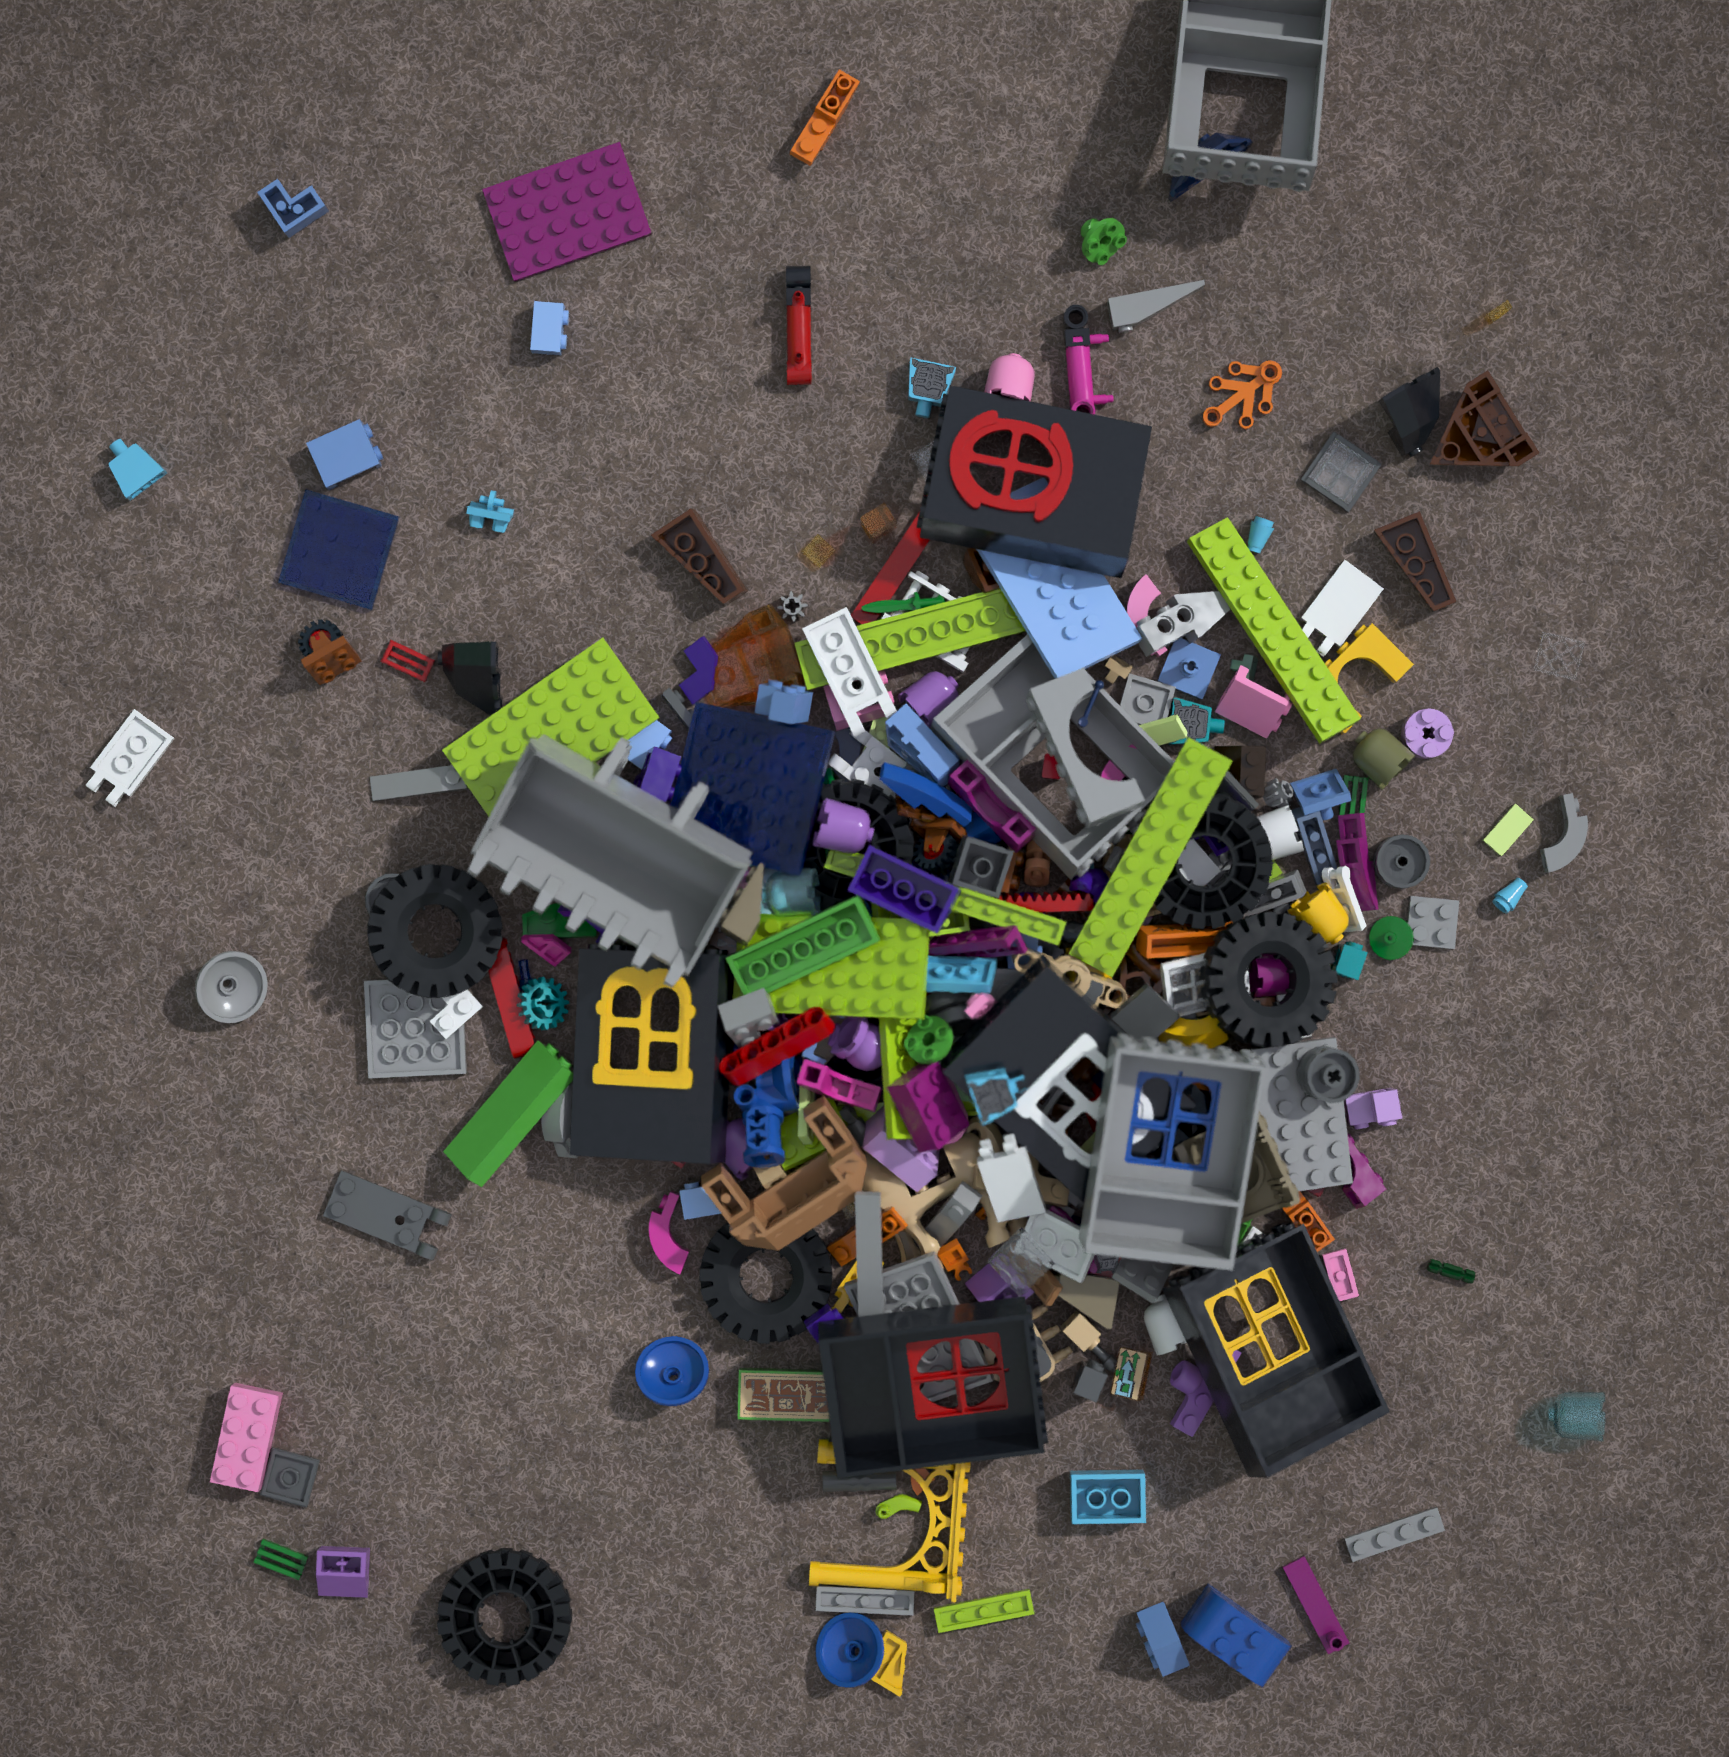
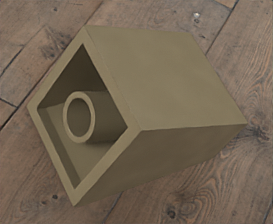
M1053 1272L1055 1278L1063 1286L1058 1295L1106 1329H1112L1119 1282L1111 1277L1087 1273L1084 1281L1079 1283L1060 1272Z

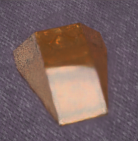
M771 604L747 613L740 622L731 627L722 638L711 645L718 655V662L715 668L714 690L712 694L709 693L706 696L710 707L756 706L759 684L768 683V680L783 682L782 686H791V684L805 686L795 644L788 625Z

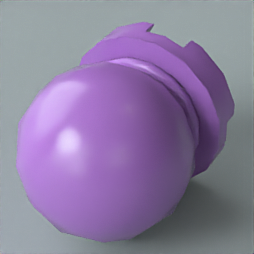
M846 1016L848 1018L841 1025L835 1024L834 1031L828 1040V1045L832 1047L830 1051L838 1058H846L854 1068L864 1071H872L882 1066L879 1025L868 1022L866 1017Z

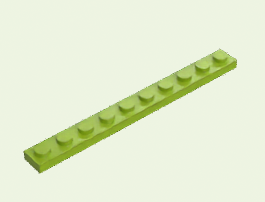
M830 849L824 868L854 878L864 855ZM951 884L961 889L952 909L953 911L1001 927L1016 925L1022 934L1059 946L1067 923L1066 921Z

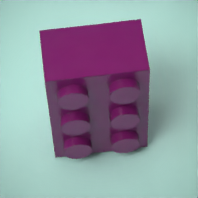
M939 1062L928 1065L918 1063L887 1087L919 1152L939 1150L970 1125L945 1074L942 1072Z

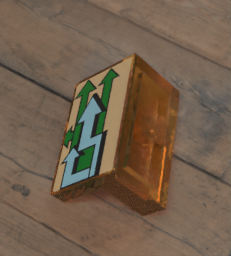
M1120 1347L1110 1394L1134 1401L1143 1400L1153 1352Z

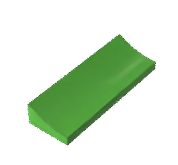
M855 895L726 957V960L743 995L762 988L769 993L880 941V938L863 897Z

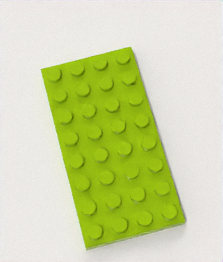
M601 638L445 747L442 751L486 814L490 816L532 737L538 739L545 734L592 762L597 763L612 752L621 737L626 740L631 739L660 717L605 639Z
M760 914L759 927L747 946L813 915ZM871 917L880 941L769 992L768 994L775 1013L801 1014L812 1007H821L828 1016L924 1020L930 930L906 918ZM737 942L736 951L745 946ZM735 977L733 1000L744 996Z

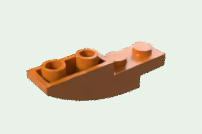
M840 69L838 70L815 107L813 115L790 150V155L809 166L812 165L860 84L859 80Z
M1299 1191L1300 1203L1292 1207L1282 1208V1210L1295 1225H1305L1316 1251L1319 1252L1335 1239L1301 1191Z
M893 1206L881 1210L883 1243L908 1225ZM856 1225L851 1227L847 1233L831 1242L827 1247V1250L841 1267L857 1257Z

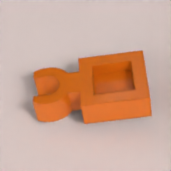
M957 1238L940 1247L938 1256L947 1271L952 1270L956 1280H961L959 1273L962 1270H967L969 1274H972V1269L968 1262H966L969 1258Z

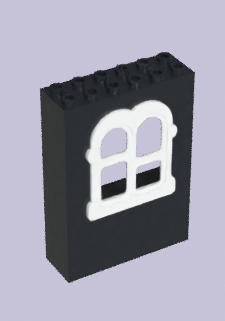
M1042 954L997 1000L998 1002L982 1019H978L950 1048L948 1055L939 1062L942 1072L972 1100L973 1098L965 1075L1005 1068L1009 1080L1023 1075L1028 1089L1014 1094L1018 1106L994 1119V1121L1007 1133L1014 1134L1016 1141L1020 1145L1026 1147V1150L1084 1203L1092 1154L1083 1151L1064 1131L1082 1112H1087L1097 1121L1101 1096L1096 1101L1088 1100L1065 1078V1074L1083 1056L1089 1057L1105 1072L1110 1037H1118V1034H1128ZM1153 1077L1143 1084L1137 1113L1139 1118L1165 1121L1167 1119L1171 1086L1165 1079ZM1055 1085L1061 1087L1075 1101L1074 1106L1058 1122H1052L1036 1107V1103ZM1184 1089L1181 1095L1180 1110L1193 1113L1196 1104L1189 1091ZM1146 1129L1135 1130L1131 1155L1144 1158L1147 1154L1154 1153L1160 1145L1159 1142L1164 1138V1133Z

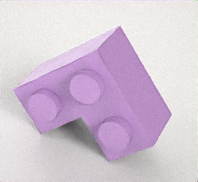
M1394 1088L1352 1094L1344 1100L1347 1124L1349 1126L1354 1125V1129L1367 1128L1370 1122H1377L1378 1125L1382 1126L1397 1124V1119H1402L1398 1092Z

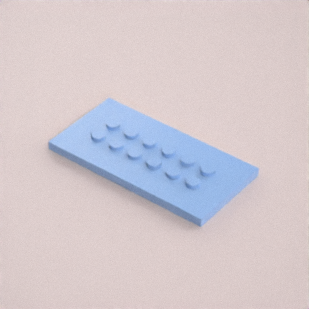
M1043 477L1011 492L1010 497L1014 500L1033 497L1042 492L1048 486V483ZM977 549L1055 679L1081 668L1086 669L1141 642L1142 637L1104 575Z

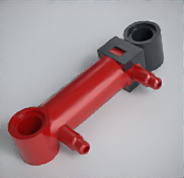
M786 266L787 385H812L811 266Z

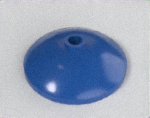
M670 1336L652 1342L642 1351L636 1363L635 1376L639 1389L649 1400L663 1406H679L690 1402L702 1392L708 1381L709 1366L705 1353L696 1343L683 1337ZM672 1375H676L678 1377L674 1381L669 1379Z
M843 1613L832 1618L821 1630L816 1644V1659L820 1671L831 1683L845 1688L859 1687L870 1681L878 1672L884 1656V1642L879 1628L871 1619L857 1613ZM859 1648L860 1652L856 1656L855 1649Z

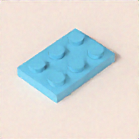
M928 955L926 992L991 993L997 970V958Z

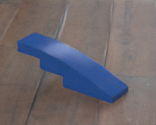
M886 762L881 765L879 780L913 808L923 804L939 818L947 813L963 827L971 822L972 808L953 792L910 770Z

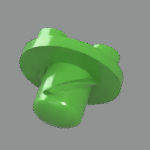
M1092 218L1086 221L1081 228V236L1084 238L1082 253L1090 262L1099 265L1107 263L1109 258L1119 248L1123 247L1127 241L1124 226L1115 218H1106L1101 221Z
M925 1015L924 1020L918 1019L910 1029L904 1041V1047L907 1049L910 1057L916 1062L925 1065L936 1063L946 1057L950 1051L953 1042L952 1029L942 1018Z

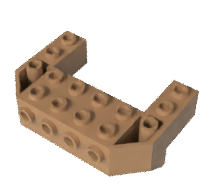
M824 1095L803 1108L805 1121L827 1149L826 1151L751 1200L748 1199L722 1162L701 1176V1187L730 1224L731 1234L743 1245L779 1251L854 1202L856 1191H862L867 1167L865 1151Z

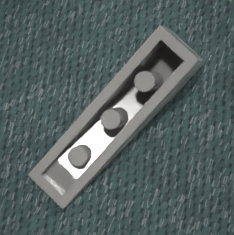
M1204 280L1108 298L1107 306L1112 331L1118 330L1119 333L1133 331L1134 326L1143 323L1203 289L1205 285Z
M453 765L370 777L373 801L469 789Z
M1298 869L1270 879L1265 895L1260 897L1258 905L1252 911L1248 910L1243 915L1258 914L1304 897L1307 891Z
M962 1181L924 1229L942 1247L973 1212L983 1195Z

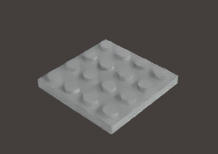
M389 980L364 981L368 1078L467 1073L465 1023L449 1038L445 1039L430 1022L448 1005L442 998H426L410 994L398 988Z

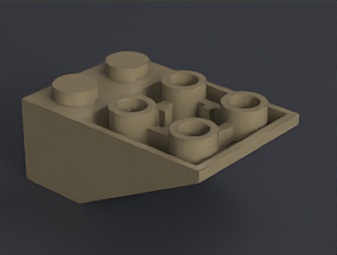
M762 863L757 868L755 866L751 868L745 881L748 884L744 889L740 887L733 898L732 903L735 905L731 910L727 908L720 918L721 932L745 947L750 942L760 923L764 868Z

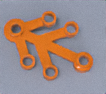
M1233 361L1229 364L1228 372L1231 376H1239L1240 374L1257 376L1250 382L1226 380L1220 376H1213L1209 381L1211 390L1219 391L1224 389L1237 392L1218 407L1207 408L1202 415L1204 424L1208 427L1218 426L1222 421V416L1244 399L1242 416L1239 418L1238 423L1242 429L1247 430V428H1251L1254 423L1252 411L1255 390L1263 385L1262 401L1258 404V411L1263 415L1269 414L1273 409L1271 402L1273 384L1277 383L1282 376V369L1275 361H1265L1260 366L1244 365L1238 361ZM1232 365H1238L1240 371L1233 373L1231 370ZM1272 369L1274 376L1267 377L1265 370ZM1218 379L1221 386L1218 388L1213 387L1212 381ZM1268 403L1270 409L1268 411H1263L1261 409V404ZM1208 414H1215L1216 421L1210 422L1207 418ZM1243 418L1250 419L1251 423L1249 426L1242 424Z

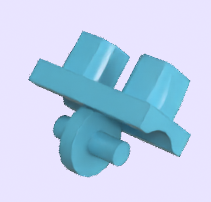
M491 490L489 497L480 495V503L471 501L470 506H467L466 514H470L469 522L471 527L483 528L486 517L494 519L492 530L504 533L513 517L514 509L504 508L505 500L496 498L497 492Z

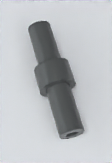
M1097 1344L1091 1351L1103 1362V1366L1108 1371L1111 1370L1116 1373L1118 1359L1112 1354L1109 1355Z

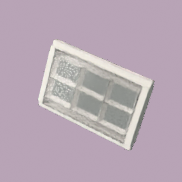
M1205 953L1161 963L1164 1000L1180 1016L1207 1010L1206 1007L1210 1005L1208 999H1202L1200 987L1205 986V979H1200L1201 966H1206L1207 960L1203 958ZM1246 971L1245 985L1246 987H1248L1247 991L1251 996L1249 973L1248 971Z

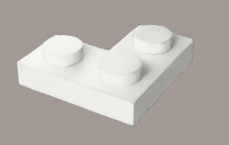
M469 990L449 997H441L448 1005L430 1022L447 1039L483 1006Z

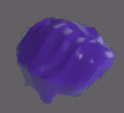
M1098 868L1089 869L1082 877L1076 875L1070 881L1069 890H1081L1092 894L1093 903L1096 904L1110 878Z

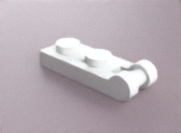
M1340 866L1335 870L1332 867L1324 868L1322 870L1323 882L1328 883L1349 917V923L1344 932L1362 931L1366 927V923L1350 881L1349 868L1347 866Z

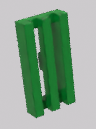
M1343 775V781L1347 788L1348 782L1353 781L1349 814H1355L1358 782H1362L1359 813L1365 812L1369 778ZM1346 803L1340 804L1339 815H1345Z
M263 1538L253 1563L300 1580L309 1556ZM265 1547H269L271 1549L277 1550L279 1552L302 1560L301 1564L281 1557L279 1555H276L274 1553L268 1552L264 1549ZM261 1557H268L270 1559H273L275 1561L298 1569V1571L294 1572L282 1566L261 1559Z

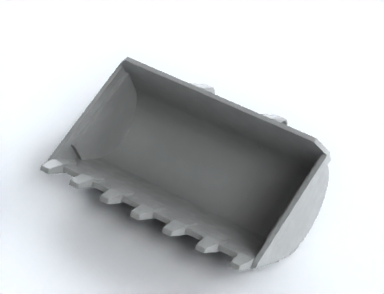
M545 734L538 739L532 737L471 851L474 858L467 873L477 877L489 863L507 874L500 889L501 892L509 896L520 882L540 892L533 907L534 911L542 914L553 900L572 911L565 927L566 929L574 933L585 919L605 929L598 947L607 951L618 937L638 948L631 963L633 967L640 970L650 956L669 965L670 968L663 984L673 988L683 974L689 975L709 942L713 930L752 862L749 859L753 852L694 819L709 793V786L699 782L697 787L694 786L680 809L677 810L619 777L629 760L627 758L632 749L630 741L621 737L601 767Z

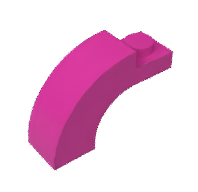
M670 1191L669 1196L664 1194L659 1208L663 1209L662 1213L655 1210L651 1213L649 1237L652 1248L659 1260L667 1268L680 1275L690 1250L680 1246L672 1237L670 1220L680 1194Z

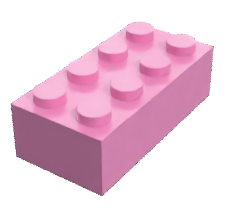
M234 1383L230 1386L210 1482L254 1492L261 1490L283 1395L282 1392L240 1383Z

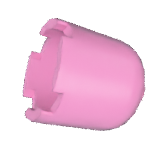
M1015 353L996 358L991 363L984 392L1031 402L1035 371L1031 363Z

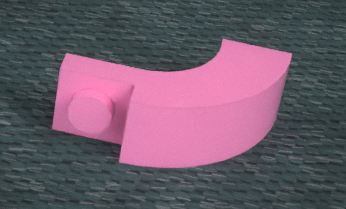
M1144 575L1135 585L1126 605V612L1136 628L1138 627L1137 622L1148 616V609L1152 601L1161 594L1147 575ZM1166 647L1156 651L1151 656L1154 654L1157 657L1161 656L1167 651Z

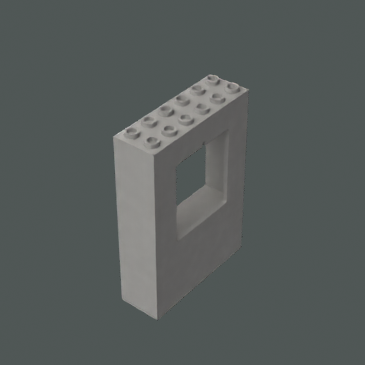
M1180 0L1162 173H1167L1171 176H1191L1196 179H1215L1224 183L1230 181L1239 182L1249 186L1263 185L1273 189L1288 188L1297 192L1310 190L1317 167L1331 0ZM1205 71H1218L1287 81L1280 157L1198 147Z
M1027 634L933 719L930 729L949 750L957 754L960 759V765L968 760L985 777L994 794L1010 809L1019 811L1036 828L1035 836L1032 840L1072 880L1076 875L1082 877L1090 869L1094 859L1099 861L1108 852L1107 850L1111 847V843L1114 845L1118 844L1125 837V833L1129 830L1128 827L1133 829L1142 821L1174 761L1104 689H1101L1087 718V726L1084 728L1079 727L1078 720L1083 717L1091 697L1082 701L1073 710L1070 720L1129 780L1135 778L1145 801L1142 807L1088 829L1085 826L1077 835H1072L1011 772V769L1046 738L1037 728L1036 720L1038 719L1035 712H1031L1027 706L1026 698H1028V692L1033 687L1055 679ZM1087 673L1091 681V684L1095 690L1094 684L1096 681ZM1133 744L1136 747V749L1128 746Z

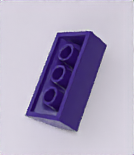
M869 845L848 891L938 934L951 913L961 889Z

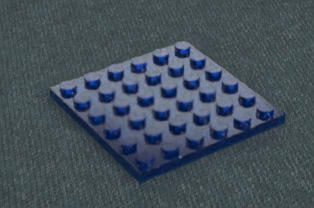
M696 702L680 765L682 769L677 778L671 806L679 810L694 786L697 787L699 782L709 786V793L696 814L695 820L753 852L749 859L752 861L750 865L758 867L762 863L766 869L801 876L835 732L799 723L788 724L769 720V717Z

